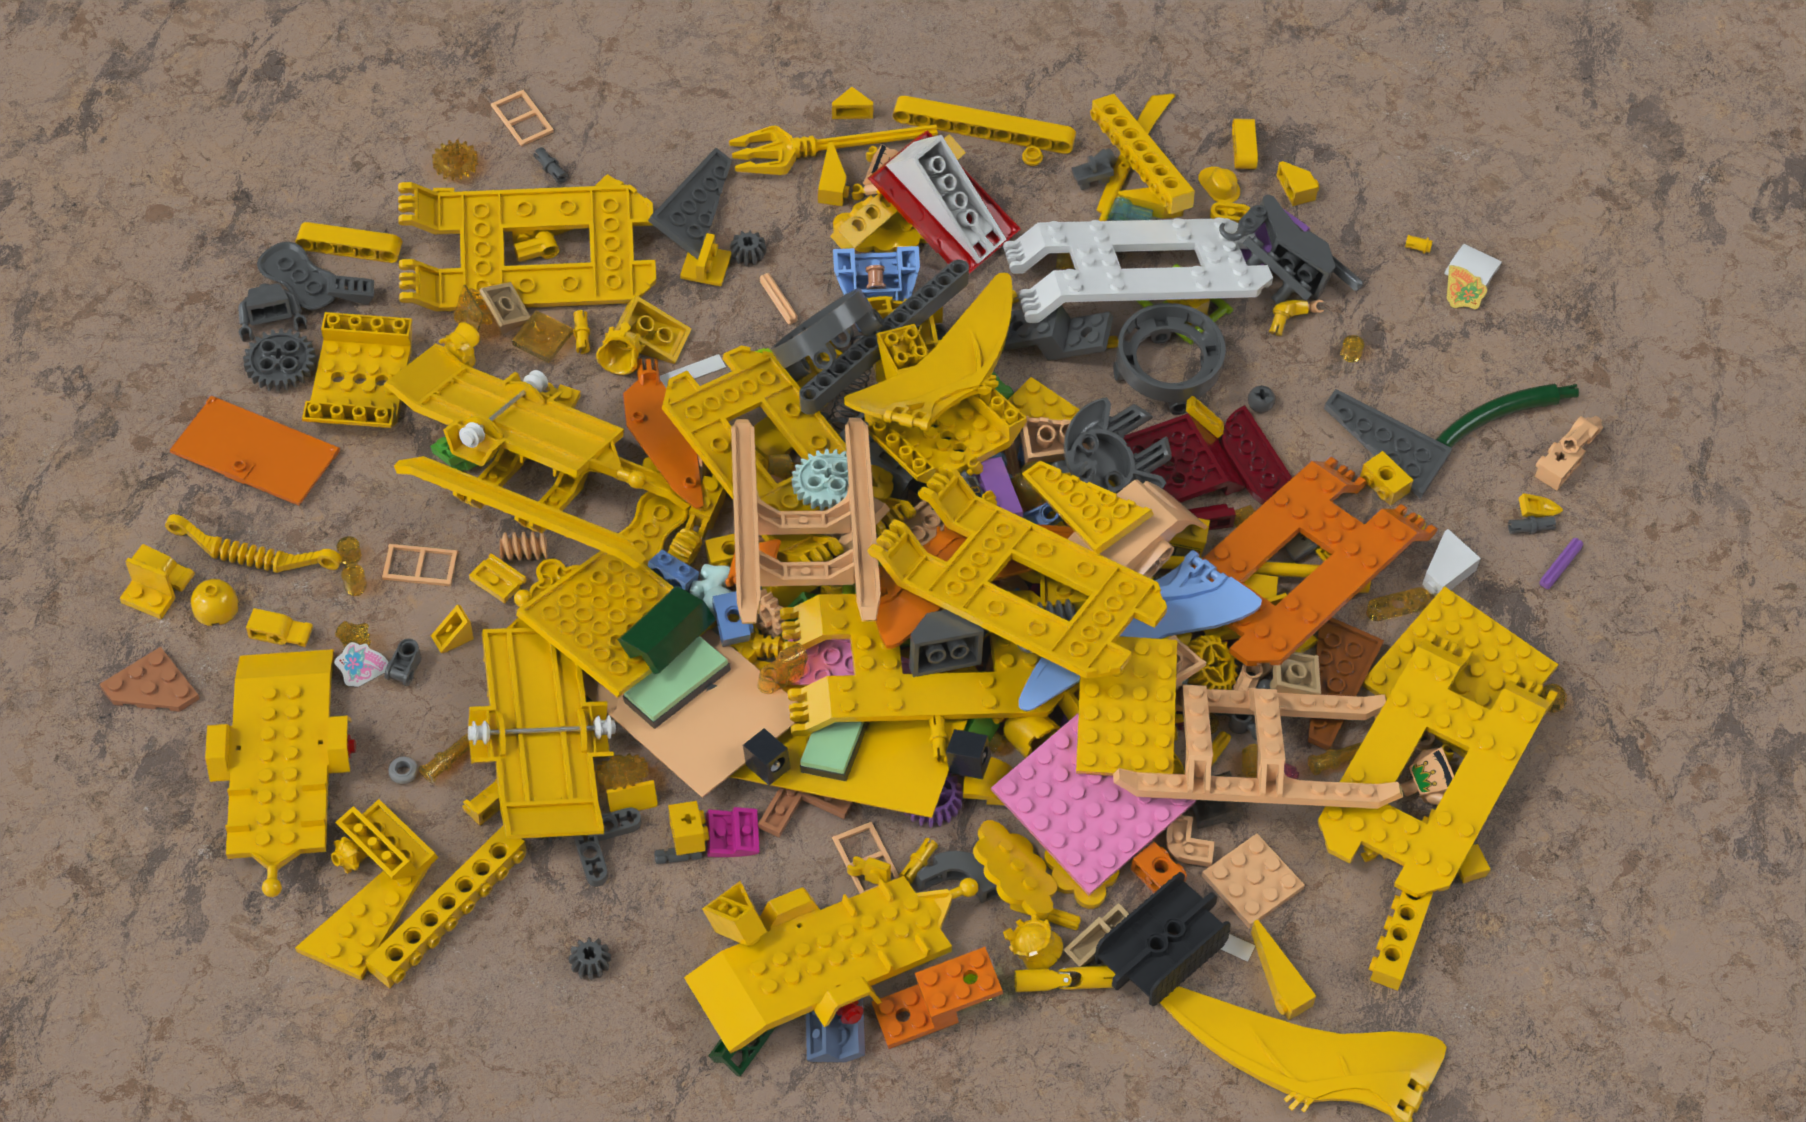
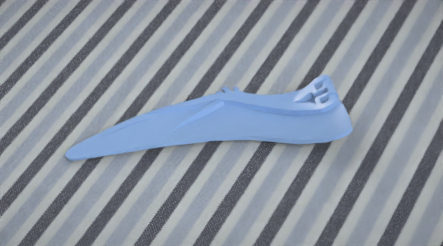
M1191 550L1179 566L1160 579L1155 580L1159 583L1163 600L1165 599L1167 605V612L1158 625L1154 628L1134 618L1120 636L1162 639L1172 635L1214 629L1254 614L1260 608L1262 599L1234 578L1228 577L1225 573H1219L1217 567L1208 560L1201 559L1199 553L1195 550ZM1041 657L1021 693L1019 708L1026 712L1036 709L1079 683L1080 675Z

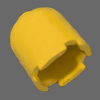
M1048 716L1007 718L1003 727L1007 740L1024 758L1028 757L1061 728Z

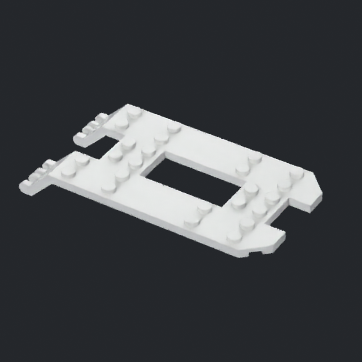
M1221 217L1215 219L1176 218L1174 220L1040 222L1035 224L1017 240L1006 241L1003 244L1009 268L1013 274L1025 273L1049 253H1070L1075 270H1053L1031 289H1022L1018 292L1023 313H1025L1024 317L1028 323H1039L1065 302L1257 297L1261 294V290L1264 287L1268 288L1272 285L1273 280L1268 265L1247 266L1240 250L1248 249L1243 242L1249 236L1253 239L1255 234L1243 236L1237 241L1227 240L1220 234L1219 226L1221 223H1225V231L1233 234L1237 231L1238 223ZM1195 250L1201 266L1121 269L1115 252Z

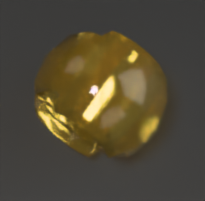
M1554 683L1545 685L1539 696L1546 699L1550 690L1558 692L1548 712H1560L1567 705L1568 701L1565 689Z

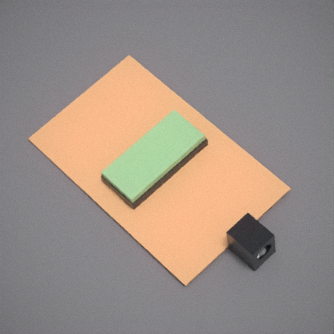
M711 629L698 636L660 673L653 674L652 672L619 698L582 669L585 695L593 702L607 701V714L702 798L744 764L769 786L791 769L788 748L777 738L790 729L793 724L797 723L790 720L791 712H789V705L798 702L790 701L788 694L733 647L730 645L722 646L720 636ZM710 685H717L715 688L706 692L707 688Z

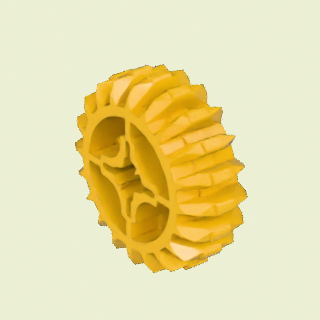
M1213 635L1199 636L1190 641L1187 647L1202 660H1205L1206 666L1190 676L1187 684L1206 686L1210 690H1232V686L1236 684L1235 678L1238 674L1235 670L1238 666L1234 663L1236 658L1232 657L1229 653L1227 642H1221L1220 637H1214Z

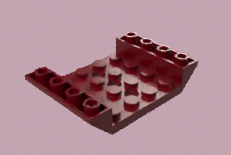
M1189 413L1124 436V440L1127 443L1126 446L1130 447L1133 454L1142 452L1167 436L1172 455L1170 462L1174 465L1165 466L1163 464L1152 471L1151 474L1162 476L1166 481L1162 489L1180 503L1218 489H1222L1225 496L1246 488L1218 439ZM1173 478H1180V479H1182L1184 482L1178 484V483H1175L1172 479H1173Z

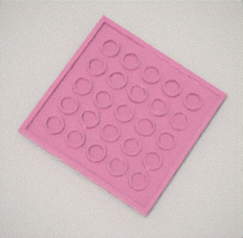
M1077 714L992 786L991 791L1089 896L1194 805L1196 800L1136 797L1115 784L1113 776L1076 774Z

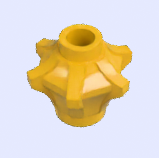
M346 837L334 841L335 851L331 854L333 864L343 867L347 874L352 869L354 871L358 870L360 862L367 858L368 855L353 840H349Z

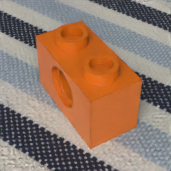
M1155 842L1137 854L1132 860L1131 870L1153 893L1179 872L1185 874L1184 882H1186L1187 874L1185 869L1180 864H1176L1170 858L1168 852L1163 847H1159ZM1156 869H1163L1165 872L1159 873Z

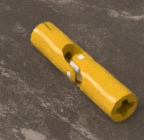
M1107 966L1067 967L1059 969V972L1049 969L1014 971L1016 992L1050 991L1057 987L1063 990L1113 988L1112 979L1115 976V973ZM1070 971H1076L1080 973V981L1070 986L1072 982Z

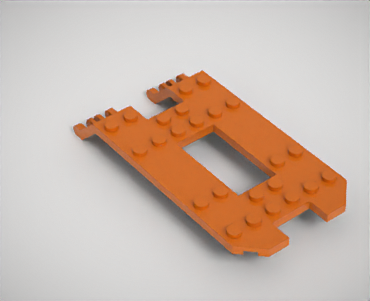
M1330 457L1325 462L1311 461L1202 558L1217 567L1219 573H1225L1228 577L1234 578L1262 599L1260 608L1254 614L1226 625L1241 636L1229 648V653L1246 666H1257V663L1281 665L1412 542L1429 541L1436 534L1437 528L1431 524L1425 530H1422L1425 519L1422 517L1418 518V515L1414 512L1408 517H1403L1407 513V507L1402 504L1395 509L1382 508L1366 524H1363L1334 504L1333 501L1342 493L1360 492L1367 484V480L1363 477H1358L1355 482H1352L1351 480L1354 478L1355 472L1352 470L1348 471V467L1345 465H1341L1338 470H1334L1338 461L1333 457ZM1300 532L1329 552L1331 556L1275 606L1245 585L1244 582Z

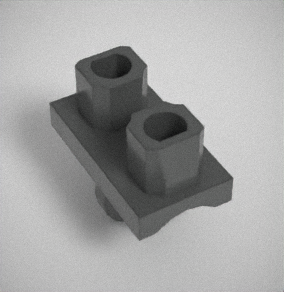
M1091 155L1087 157L1088 163L1072 167L1073 176L1081 190L1090 188L1091 182L1096 180L1099 184L1109 183L1110 177L1114 176V171L1110 166L1108 158L1094 160Z

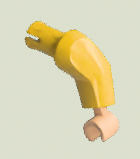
M1289 300L1276 304L1272 310L1274 318L1269 333L1274 334L1276 332V336H1282L1286 320L1290 317L1308 314V311L1312 313L1323 312L1324 310H1318L1316 307L1317 303L1323 301L1313 300L1308 304L1305 300Z

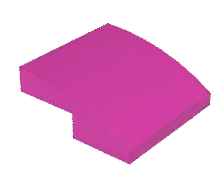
M734 807L732 811L708 809L706 812V826L709 840L707 841L708 857H742L759 854L757 809Z

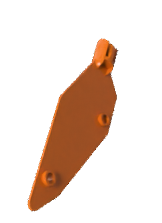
M646 358L643 371L642 359H637L638 380L623 393L626 426L672 490L693 508L701 509L703 507V496L697 453L662 410L666 387L660 380L658 360L654 359L652 370L651 359Z

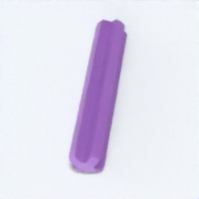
M1578 538L1571 540L1539 582L1540 586L1545 589L1551 588L1582 549L1583 542Z

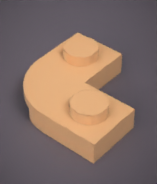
M1181 815L1167 827L1166 847L1169 853L1180 862L1210 867L1213 860L1214 841L1191 838L1193 817Z

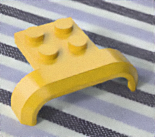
M1035 570L1018 574L1028 582L1040 583L1041 604L1044 608L1047 601H1050L1052 606L1055 607L1056 600H1060L1062 606H1064L1065 600L1069 599L1071 604L1075 606V610H1078L1088 599L1087 595Z

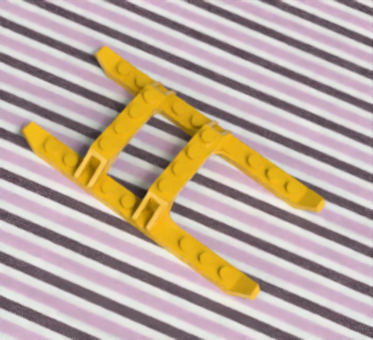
M500 447L495 460L478 478L424 456L399 460L394 465L397 474L413 475L444 489L453 491V496L472 507L482 509L485 505H488L504 513L515 516V521L532 531L542 534L546 529H549L567 538L614 555L634 569L646 559L628 537L563 512L584 488L589 472L602 473L594 469L587 468L577 478L560 472L555 484L539 501H535L502 488L524 465V462L520 463L519 454ZM619 457L622 469L629 472L641 471L645 475L646 482L640 489L667 498L683 510L690 506L689 503L672 490L661 473ZM620 477L616 478L617 480L628 483V481L625 479H622Z

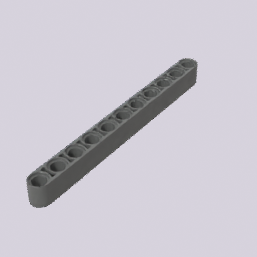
M960 259L952 261L883 319V327L869 336L864 335L835 359L829 368L823 369L804 385L799 392L801 411L808 415L817 413L881 359L876 337L877 333L911 324L919 327L965 288L969 282L968 263Z

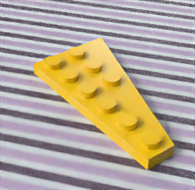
M1043 461L1037 462L1022 473L1030 486L1097 555L1154 515L1152 509L1148 507L1142 508L1136 505L1134 501L1129 499L1126 501L1107 489L1090 482L1085 483L1075 475L1069 476L1062 473L1061 469Z
M429 867L420 875L395 880L382 871L295 947L296 952L362 981L368 971L365 960L387 939Z

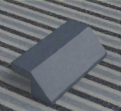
M863 998L858 1000L857 1006H862L864 1009ZM814 1011L807 1013V1061L848 1062L865 1056L864 1012L861 1019L855 1024H843L841 1022L842 1016L835 1014L829 1026L826 1027L823 1026Z

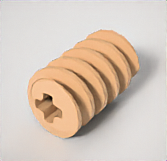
M531 531L529 538H527L525 532L521 533L520 538L517 537L516 532H513L510 539L507 533L504 532L502 539H500V558L502 561L505 555H507L509 561H512L514 554H516L518 561L522 560L523 554H525L527 560H531L533 554L537 560H540L542 553L545 559L548 558L547 538L544 532L540 533L538 538H536L534 531Z

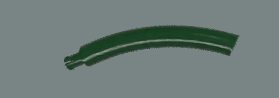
M1554 383L1500 396L1461 416L1447 427L1436 440L1452 448L1471 432L1501 417L1532 408L1558 405L1562 399L1578 398L1579 388H1576L1577 384L1557 387Z

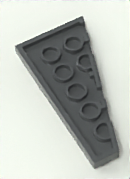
M1337 389L1334 390L1325 403L1324 409L1374 456L1384 451L1413 479L1411 491L1420 499L1452 452V448Z

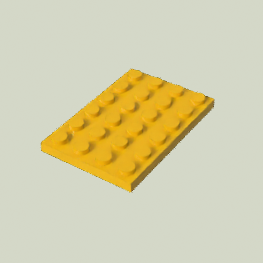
M1119 636L1115 644L1132 652L1131 659L1119 674L1088 679L1080 676L1076 774L1113 776L1119 768L1142 773L1173 774L1177 640Z

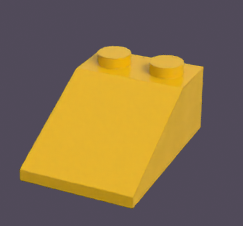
M637 295L627 304L615 330H620V324L628 322L631 326V330L628 333L633 336L638 333L641 336L639 339L640 344H645L640 354L672 364L676 363L692 329Z

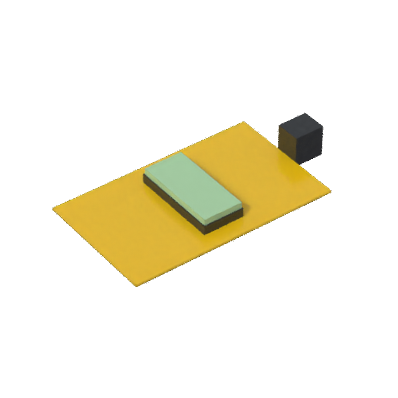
M756 660L753 663L756 668L770 679L777 667V663ZM777 684L786 693L790 689H798L807 686ZM806 699L803 700V701H797V702H798V703H803V702L806 701ZM944 719L945 732L949 737L946 750L947 762L945 763L944 756H942L943 763L938 764L934 761L933 746L930 744L931 728L929 720L835 722L807 736H793L790 728L777 739L788 748L791 769L773 782L771 786L932 818L948 773L978 779L984 778L991 758L988 735L964 731L968 719ZM808 720L798 721L796 724H805ZM746 764L729 776L768 785L750 770Z

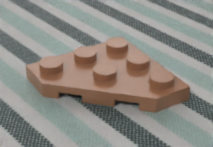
M161 647L99 684L112 704L119 706L131 704L136 705L138 708L156 709V707L180 712L200 699L198 693Z

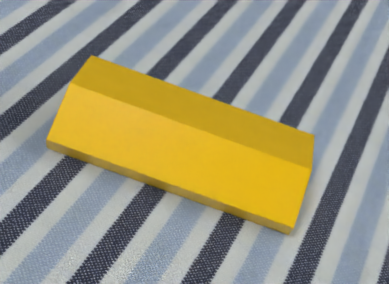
M380 799L363 814L353 806L335 822L393 880L420 875L439 858Z

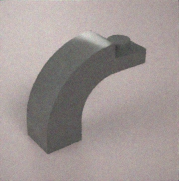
M947 851L934 855L933 866H925L917 873L916 885L920 892L943 881H962L965 878H973L978 883L979 888L976 895L981 903L999 896L997 885L990 882L984 875V865L979 863L974 854L969 852Z

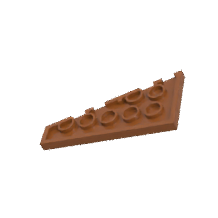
M1333 617L1329 619L1318 630L1316 655L1319 657L1320 695L1357 696L1383 646L1384 640ZM1310 718L1308 742L1330 751L1345 719Z

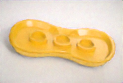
M648 491L640 497L632 522L618 534L628 537L646 558L643 563L648 566V562L663 550L664 542L668 535L687 519L689 507L683 510L669 499Z

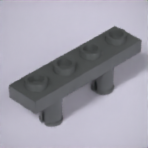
M1249 236L1243 242L1252 251V256L1246 261L1247 266L1266 264L1283 280L1284 284L1271 297L1277 304L1285 302L1293 292H1297L1305 301L1312 295L1310 292L1312 287L1303 279L1299 282L1294 277L1296 273L1288 265L1283 267L1278 262L1280 258L1274 252L1270 251L1268 253L1262 248L1264 243L1256 236L1253 239Z

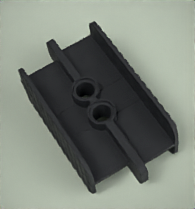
M1182 872L1169 879L1165 885H1162L1144 903L1140 904L1137 909H1134L1131 914L1127 915L1110 932L1106 933L1096 947L1095 962L1097 964L1103 962L1115 973L1112 979V987L1119 990L1131 980L1149 997V1004L1151 1006L1158 1005L1169 993L1173 992L1193 972L1197 971L1209 958L1213 957L1229 938L1231 923L1229 921L1222 923L1210 912L1216 905L1217 895L1214 892H1210L1202 898L1184 882L1185 874ZM1174 931L1178 935H1171L1169 932ZM1157 946V947H1160L1161 949H1160V950H1154V949H1152L1151 947Z

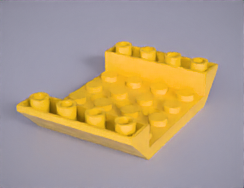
M325 312L321 327L323 336L322 349L311 400L305 401L302 421L392 428L398 423L402 400L384 385H377V382L389 380L409 364L412 348V318ZM336 377L344 378L341 382L333 381ZM360 378L366 380L362 384L355 383Z
M992 389V392L987 395L978 394L970 396L952 406L931 425V429L928 432L922 431L919 427L915 426L914 428L901 426L899 423L891 426L884 419H879L868 425V434L917 481L927 484L935 473L940 474L939 468L944 463L955 467L961 474L964 470L967 471L969 469L967 462L971 457L976 456L980 462H983L1009 448L1027 422V417L996 389Z

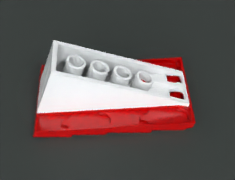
M928 130L922 132L868 177L883 197L898 210L904 219L919 232L936 253H939L948 265L954 260H964L969 265V274L1021 230L959 164L943 136H933Z

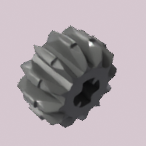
M751 230L748 233L741 231L740 235H734L733 241L730 244L733 259H736L738 264L744 262L746 267L749 263L756 265L757 261H762L766 253L764 237H760L759 232L752 234Z
M588 937L585 943L578 940V947L572 946V955H569V963L572 964L571 970L573 973L578 972L581 979L588 975V978L592 980L594 974L602 977V970L608 971V962L611 961V954L608 953L609 948L607 944L601 945L599 938L592 942V939Z

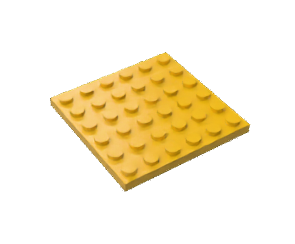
M599 551L518 608L516 616L619 698L651 674L652 671L642 656L630 658L617 639L674 587L643 562L634 569L620 558L607 554L604 551ZM715 621L701 635L715 625Z
M1444 586L1367 674L1362 686L1374 695L1385 694L1388 699L1416 648L1426 639L1430 631L1438 635L1433 644L1437 647H1440L1443 639L1447 638L1450 640L1445 651L1450 649L1453 642L1459 646L1454 654L1458 657H1461L1466 648L1473 651L1467 665L1456 676L1449 690L1489 710L1492 709L1501 691L1511 680L1515 672L1522 675V679L1517 686L1525 689L1528 680L1535 681L1530 690L1533 693L1538 684H1545L1557 669L1558 664ZM1435 735L1436 739L1443 744H1448L1450 749L1465 758L1468 751Z

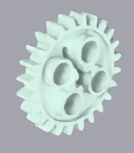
M825 449V453L821 454L817 450L816 456L808 454V460L801 459V465H795L796 471H792L793 478H791L794 494H797V499H803L804 505L811 503V509L818 505L820 506V511H823L825 507L830 509L846 497L848 492L846 451L838 454L837 449L833 453H829V450Z

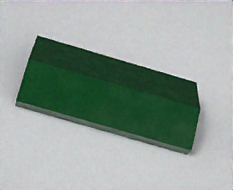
M676 586L617 640L630 658L642 656L653 674H658L700 636L716 618L702 599Z

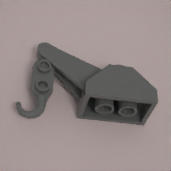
M1265 195L1260 205L1251 207L1240 219L1235 233L1226 232L1224 229L1225 223H1221L1219 226L1220 234L1227 240L1237 241L1243 236L1255 233L1265 222L1272 245L1270 251L1280 258L1278 262L1283 267L1288 265L1296 273L1294 277L1299 282L1303 279L1312 287L1310 290L1312 293L1310 297L1317 300L1323 294L1335 269L1329 244L1311 231H1300L1274 196Z
M948 610L927 613L911 633L909 668L913 677L980 665L982 662L983 638L988 633V630ZM1017 645L1018 648H1019L1020 650H1022L1023 652L1033 653V652H1031V651H1029V650H1027V649H1025V648H1023V647Z

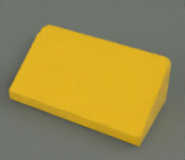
M654 780L606 790L610 812L631 807L641 811L657 807L658 805Z

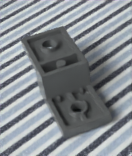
M1061 305L1039 323H1028L1025 320V313H1023L1022 309L1014 310L1011 312L1009 331L1002 350L1037 345L1048 361L1106 351L1113 316L1110 312L1070 318Z

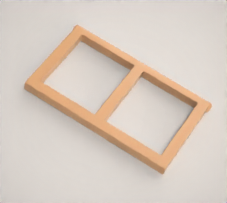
M524 90L491 103L492 108L521 147L554 132V129ZM523 97L532 111L508 121L498 107ZM536 115L546 130L522 140L512 126Z
M398 544L388 545L389 549L382 575L383 580L451 586L456 559L459 553L458 550ZM394 550L420 552L415 577L389 574ZM425 553L452 555L447 580L420 577Z
M872 822L832 837L846 867L848 865L854 866L853 862L850 863L840 841L870 830L880 851L862 859L866 861L869 857L874 859L883 857L886 863L891 864L893 878H899ZM851 876L859 893L865 892L858 877Z

